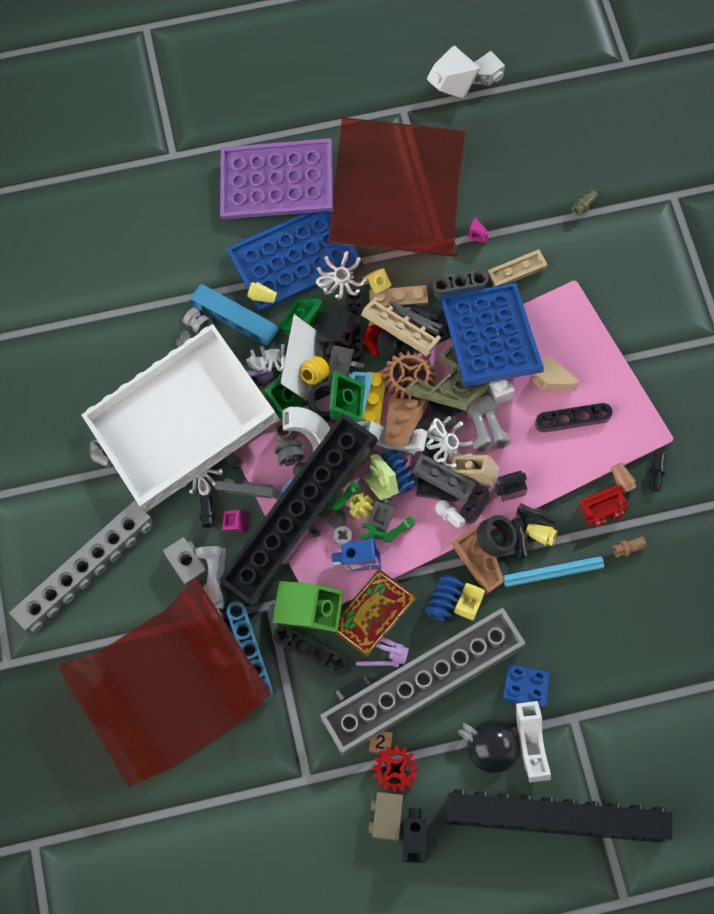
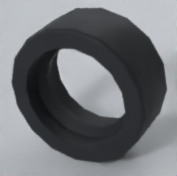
M328 381L320 382L313 386L308 395L309 410L318 414L325 422L333 421L330 419V411L319 410L315 405V399L322 392H331L332 382Z
M494 515L480 523L477 529V539L480 547L487 554L501 556L514 549L517 543V533L514 525L508 518L502 515ZM491 525L496 526L501 531L504 540L503 547L497 545L492 539Z

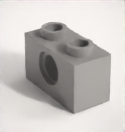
M183 537L164 549L163 552L188 589L208 575L206 571L208 566L204 559H198L195 555L196 548L191 541L187 543ZM191 558L192 562L190 565L185 566L182 565L183 560Z

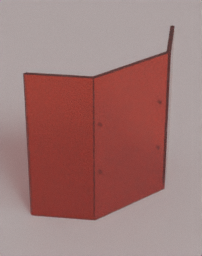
M342 117L329 243L457 257L455 229L458 184L465 131Z
M197 578L185 588L166 610L103 650L57 665V668L129 787L163 773L187 759L240 724L271 695Z

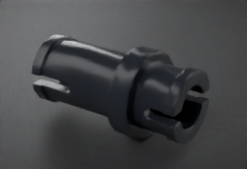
M413 304L411 307L413 312L437 324L439 323L438 319L441 318V314L435 313V310H428L416 304Z
M210 495L200 497L201 513L199 514V519L202 521L201 527L203 528L214 527L215 513L213 512V497Z
M518 526V532L515 527L517 533V543L514 547L516 559H521V550L523 558L529 557L526 545L527 534H524V526Z

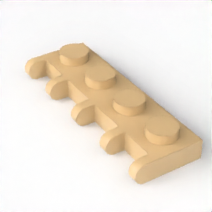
M374 297L363 309L361 314L363 317L426 356L441 339L439 335L434 338L426 333V327L422 326L420 329L410 323V317L402 318L392 312L394 309L392 306L384 307L378 303L379 298Z

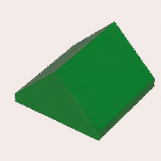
M297 299L278 327L279 331L290 337L294 314L314 328L318 322V312H323L322 301L320 299Z
M333 372L329 409L331 420L337 421L340 415L344 413L355 422L362 421L365 384L339 372Z
M281 373L263 390V396L279 419L283 421L284 409L296 407L297 405L302 407L307 401L281 384Z

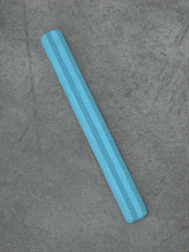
M599 556L504 575V585L511 587L604 568V561Z

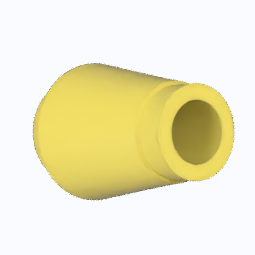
M252 282L247 297L253 301L274 304L277 292L259 282Z
M529 523L525 534L545 546H553L558 531L550 526Z

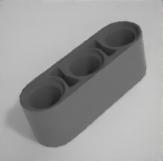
M473 270L439 276L433 282V296L441 300V296L487 288L488 274L483 270ZM481 280L483 283H476L475 281ZM461 283L464 286L459 287L456 284ZM438 287H444L446 289L440 290L438 289Z

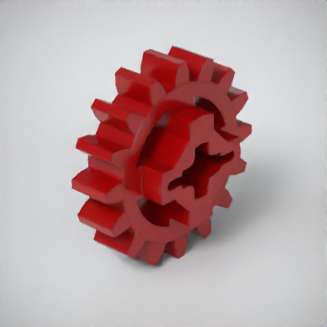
M398 745L395 746V750H391L387 746V753L379 751L381 758H374L378 765L372 766V770L377 771L373 778L380 779L377 785L381 786L384 784V791L392 788V792L395 794L396 789L399 788L403 793L404 786L411 788L410 781L417 780L413 774L419 773V769L414 768L418 761L411 760L414 754L410 753L407 755L406 747L399 751ZM399 755L402 756V758L400 760L392 759L390 756ZM383 762L387 766V771L384 773V775L381 774V765ZM403 763L399 769L400 774H397L396 772L390 774L392 770L391 765H394L396 767ZM409 763L410 774L407 777L404 773V767ZM391 779H398L401 783L392 784L388 781H390Z

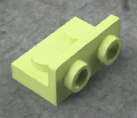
M378 453L370 456L372 462L370 470L372 473L363 476L365 483L379 500H384L398 494L395 473Z

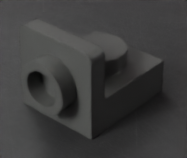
M378 498L374 504L368 524L387 531L394 511L397 509V505L393 504L394 501L389 498L379 500Z

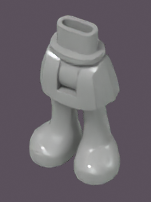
M488 391L467 409V415L473 419L477 431V439L473 443L475 453L487 452L492 447V442L495 449H502L511 444L509 436L500 428L495 414L498 411V406L492 396L488 394ZM484 418H487L490 430L492 433V442L487 432L483 420Z
M218 546L196 548V556L205 559L208 565L207 583L204 585L205 602L210 605L208 610L211 611L212 619L222 620L223 610L226 608L228 599V587L220 582L219 579L224 573L226 549Z

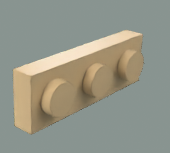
M538 249L487 270V274L494 287L501 286L547 268V263Z
M426 285L387 288L377 294L369 290L370 302L374 297L379 298L378 303L386 308L388 305L391 306L389 304L391 301L405 308L412 307L413 304L428 306Z

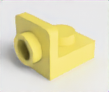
M384 268L377 269L362 277V279H367L365 284H370L374 294L391 287Z

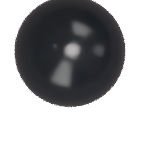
M487 721L479 724L474 728L478 733L473 736V741H467V752L470 760L477 768L488 773H499L508 769L514 763L518 754V741L514 732L507 725L497 721Z

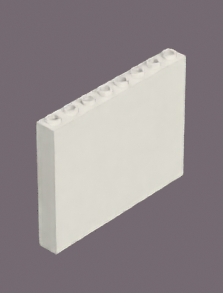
M213 324L202 329L198 335L186 340L182 346L170 351L166 357L154 362L146 371L137 374L133 380L121 385L117 391L105 396L101 402L89 407L82 414V417L138 505L145 512H148L280 420Z

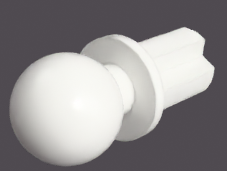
M440 500L436 503V513L443 516L446 522L449 521L457 529L464 526L465 519L457 513L455 507H451L448 501Z

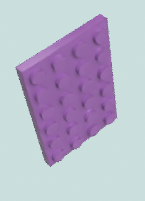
M331 138L221 148L220 217L222 220L333 211Z

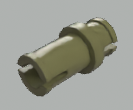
M591 189L588 190L582 198L575 201V205L571 208L572 212L578 216L587 212L589 206L598 199L597 192Z

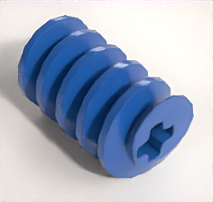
M391 450L382 455L381 458L395 473L399 491L397 495H402L412 490L419 483V480H411L415 475L412 473L408 474V471L412 469L411 466H404L408 459L401 460L404 452L397 453V450Z
M443 575L439 579L440 585H436L435 590L437 592L432 594L433 599L428 603L430 607H427L425 612L434 619L446 622L444 617L451 618L452 616L447 610L455 609L451 602L458 603L454 595L462 594L457 588H464L465 585L454 577Z

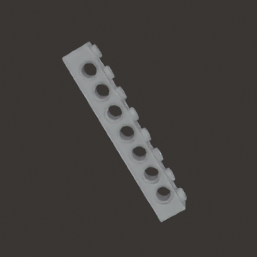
M133 501L12 609L9 614L29 635L32 632L39 631L43 626L42 623L48 618H53L63 604H68L73 600L74 594L79 590L85 589L94 576L102 574L106 569L105 566L111 561H116L126 547L130 548L133 546L136 538L151 529L153 524L151 517ZM128 524H135L132 530H125ZM119 537L118 543L110 544L112 538ZM98 551H104L101 558H95V554ZM88 565V569L85 572H79L81 566ZM67 579H73L70 586H64V582ZM57 593V597L54 600L48 601L50 594ZM36 607H41L39 614L32 615Z

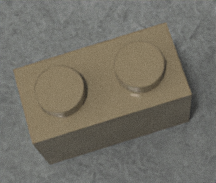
M377 792V797H372L371 811H375L374 820L370 819L368 833H373L372 839L399 841L403 795Z

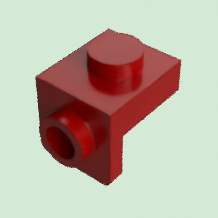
M371 325L366 330L363 342L372 354L377 357L380 356L377 348V337L383 328L378 325Z

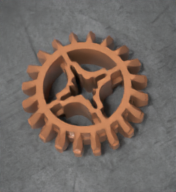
M409 350L405 356L400 352L399 358L393 355L392 362L388 361L387 367L383 370L385 374L383 375V380L386 381L384 387L389 388L388 394L394 393V398L398 399L401 397V400L414 398L420 400L418 397L406 394L405 387L420 377L422 372L426 378L424 382L432 387L435 385V367L430 366V359L424 361V354L418 357L416 351L414 355H410ZM397 370H399L401 376L399 377V380L395 382L393 375Z

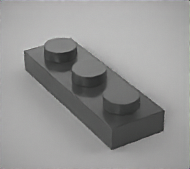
M424 454L419 456L411 472L464 502L468 499L475 485V482Z
M223 479V482L216 481L215 490L221 493L277 500L279 497V491L274 489L271 484L262 483L261 486H254V483L248 481L236 484L234 480Z

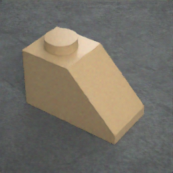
M550 355L542 362L544 372L532 374L531 377L533 383L545 391H574L579 382Z
M489 455L453 457L452 463H455L457 466L450 468L451 470L475 482V485H495L500 467Z

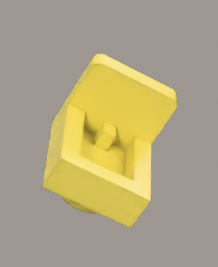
M466 583L454 613L474 620L485 590Z

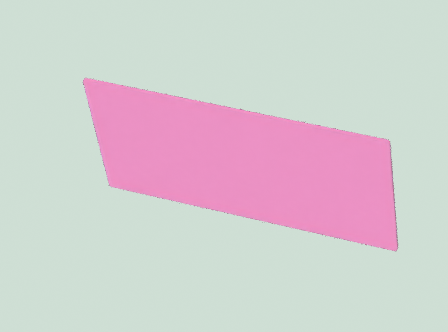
M571 281L523 304L542 362L550 355L579 381L577 388L574 391H545L533 383L532 375L510 378L509 380L515 390L513 399L497 405L498 411L495 414L501 430L509 436L511 444L502 449H495L488 420L484 418L483 420L492 442L490 450L484 453H475L473 444L457 447L458 453L461 455H489L500 467L497 478L520 470L522 473L525 472L527 477L525 483L528 488L526 495L502 502L501 496H497L494 485H474L471 493L477 487H484L490 492V500L475 523L468 524L465 522L464 526L459 529L449 521L446 522L443 516L436 513L435 505L440 501L439 499L416 496L418 484L405 494H395L389 497V499L394 501L393 504L397 505V509L394 511L388 530L373 526L377 528V531L389 532L398 527L409 516L415 521V525L412 528L400 533L390 543L374 539L380 549V570L391 578L395 579L454 550L450 543L483 520L494 515H502L513 521L521 517L516 515L520 503L538 509L611 473V467L621 462L625 466L673 441V436L577 281ZM451 338L437 344L428 356L424 355V361L430 359V366L435 367V384L439 383L454 369L440 361L441 355L448 348L453 347ZM397 370L393 375L395 382H397L399 380V377L401 376L399 370ZM422 372L418 379L425 381L426 378ZM385 388L380 420V425L386 427L390 398H394V393L388 394L389 388ZM331 394L315 401V405L319 410L329 411ZM426 400L427 408L421 419L431 418L432 415H437V417L443 416L433 411L428 400ZM598 403L609 404L613 411L610 420L606 423L551 432H540L535 427L537 415L542 412ZM601 409L598 414H602L605 417L607 412ZM463 410L455 415L456 425L460 421L463 422V425L455 431L454 435L457 436L461 443L471 440L475 442L477 431L474 421L468 417L467 410ZM586 412L578 413L579 419H589V416ZM566 415L558 417L559 421L563 424L569 422V418ZM281 419L234 451L243 461L240 467L248 482L254 483V486H261L262 483L271 484L279 492L289 478L294 479L313 453L310 440L303 433L297 432L293 436V440L301 441V450L305 453V459L301 462L298 460L291 466H285L284 464L279 466L277 461L278 455L275 454L274 448L280 443L276 440L274 429L275 425L282 421ZM542 419L540 423H543L544 426H547L548 422H546L545 419ZM333 420L326 423L331 429L336 421ZM453 427L445 429L449 434H451ZM287 430L279 432L280 435H287L289 433ZM372 449L337 498L346 492L347 487L354 480L361 487L356 494L363 493L365 496L368 495L373 500L370 505L374 507L378 497L365 483L363 476L372 473L370 470V465H372L370 456L378 453L381 457L385 452ZM417 451L415 455H404L401 460L408 459L404 466L412 467L408 474L412 472L423 451ZM455 454L452 456L448 455L449 464L452 463L453 457L456 456ZM415 475L411 480H418L419 477ZM483 493L477 495L478 497L476 503H479L481 499H484ZM256 497L265 516L277 502V499ZM351 497L340 511H326L314 528V530L318 529L321 532L320 536L314 537L313 533H310L289 562L298 583L319 584L344 591L342 605L353 600L379 570L350 572L347 571L344 565L333 566L331 554L342 552L341 546L337 545L334 541V531L338 527L345 526L351 530L352 541L350 543L363 541L359 534L366 535L369 533L367 528H362V523H368L370 515L366 518L361 517L359 520L348 512L351 508L348 505ZM458 498L456 502L448 501L451 507H455L457 513L461 515L462 508L466 502ZM472 507L470 511H466L467 517L475 516V507ZM491 525L490 532L497 529V527ZM339 533V540H347V533Z

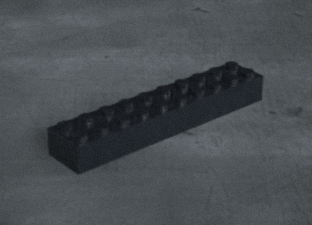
M342 413L225 570L219 581L250 605L257 606L379 441L377 437Z
M458 789L453 790L447 796L445 824L656 843H665L672 840L673 812L666 811L665 807H652V809L645 810L642 805H630V807L621 808L622 804L608 803V805L599 806L597 801H586V803L577 804V800L564 799L562 802H555V798L551 797L533 800V796L519 795V798H510L511 795L505 793H498L497 796L493 797L488 796V792L476 791L474 795L466 794V790Z

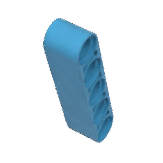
M200 284L189 299V302L195 308L264 346H269L279 331L274 323L205 285Z
M232 602L227 607V615L252 691L259 702H268L273 696V689L246 609L241 602ZM235 609L242 610V614L239 617L231 615ZM247 628L249 632L246 636L238 635L240 629ZM252 647L255 649V653L252 656L244 654L247 648ZM254 667H260L262 672L258 676H253L251 670ZM260 687H267L269 689L265 696L257 694Z

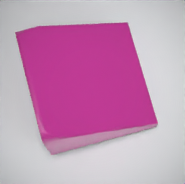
M474 218L470 227L469 238L486 244L489 232Z
M241 509L224 511L222 531L246 533L249 514Z

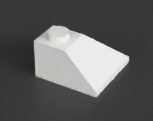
M452 46L434 64L427 80L439 91L463 99L481 68L456 46Z

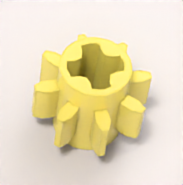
M363 493L356 494L349 500L348 505L351 508L348 512L359 520L361 517L366 518L373 510V507L370 505L373 500Z

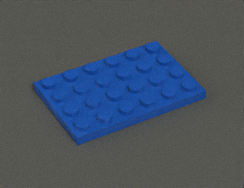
M334 211L303 213L227 248V252L248 291L252 282H259L277 292L274 304L254 301L260 313L317 287L316 280L323 276L319 274L318 267L325 273L335 272L334 269L327 265L325 256H328L330 262L337 268L341 266L346 251L349 254L344 265L345 268L352 267L356 263L357 258L360 257ZM360 260V263L356 268L363 266L362 260Z
M516 283L441 296L442 308L464 387L544 372L543 363Z

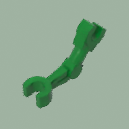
M353 480L347 487L346 492L337 498L328 510L340 511L347 500L361 489L360 485Z
M409 516L398 527L389 532L377 531V528L372 525L362 523V528H367L369 533L366 535L359 534V537L362 540L376 538L390 543L400 533L412 528L415 525V521Z

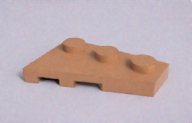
M390 398L384 438L386 445H406L427 408L426 400Z
M478 523L450 544L481 588L485 590V594L503 583L504 579L497 558L487 554L478 543L477 529L480 525Z

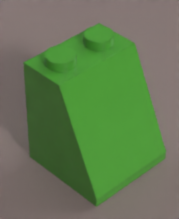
M279 581L273 623L337 632L344 591L319 584Z

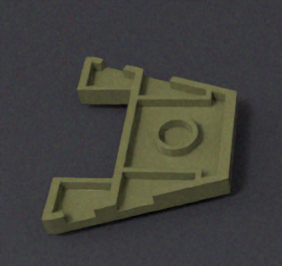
M451 346L441 355L440 361L454 369L435 387L416 378L406 387V394L466 411L489 389L490 383L464 387L454 347Z

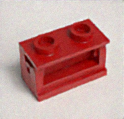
M619 485L581 499L579 507L588 526L596 525V527L607 523V520L610 518L619 519L623 517L629 505H625L626 500Z

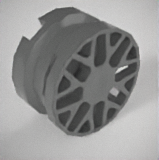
M288 440L274 448L275 454L278 455L277 461L279 466H283L282 464L291 466L299 460L301 462L305 459V453L301 450L302 444L300 440Z

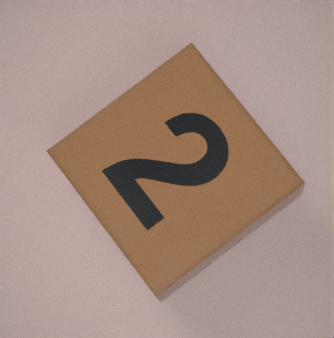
M382 732L370 739L369 752L379 753V751L387 753V746L391 748L393 733Z

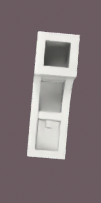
M289 407L283 410V430L303 433L310 440L314 452L329 432L330 427L318 414L305 408Z
M373 421L357 422L379 440L373 450L385 453L397 450V453L404 452V455H415L417 451H424L427 431L423 429L414 430L405 446L386 445L384 439L386 427Z
M538 701L516 704L519 743L529 783L551 780L543 743L542 716Z

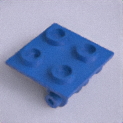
M508 664L502 700H506V703L538 701L539 708H545L550 672Z

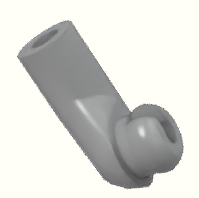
M93 440L90 443L92 460L109 467L112 462L108 456L104 455L103 448L98 440Z

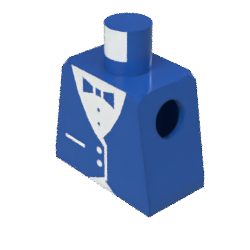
M374 539L342 544V552L331 554L333 566L344 565L347 571L350 572L381 569L380 549Z

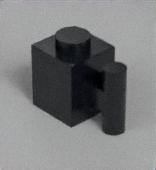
M520 470L497 478L494 488L497 496H501L502 502L526 495L528 488L525 480H527L525 472L522 473Z

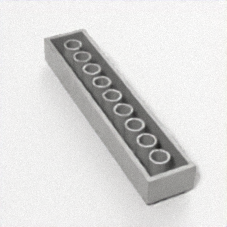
M501 608L320 715V718L339 752L344 756L522 650L526 643L504 608Z

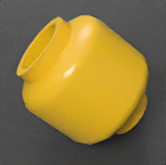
M314 356L301 365V377L309 385H316L328 377L329 366L323 358Z

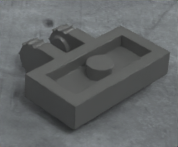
M333 345L328 364L329 375L325 382H332L333 372L335 371L351 378L352 373H348L350 365L361 369L364 368L365 364L351 361L352 349Z

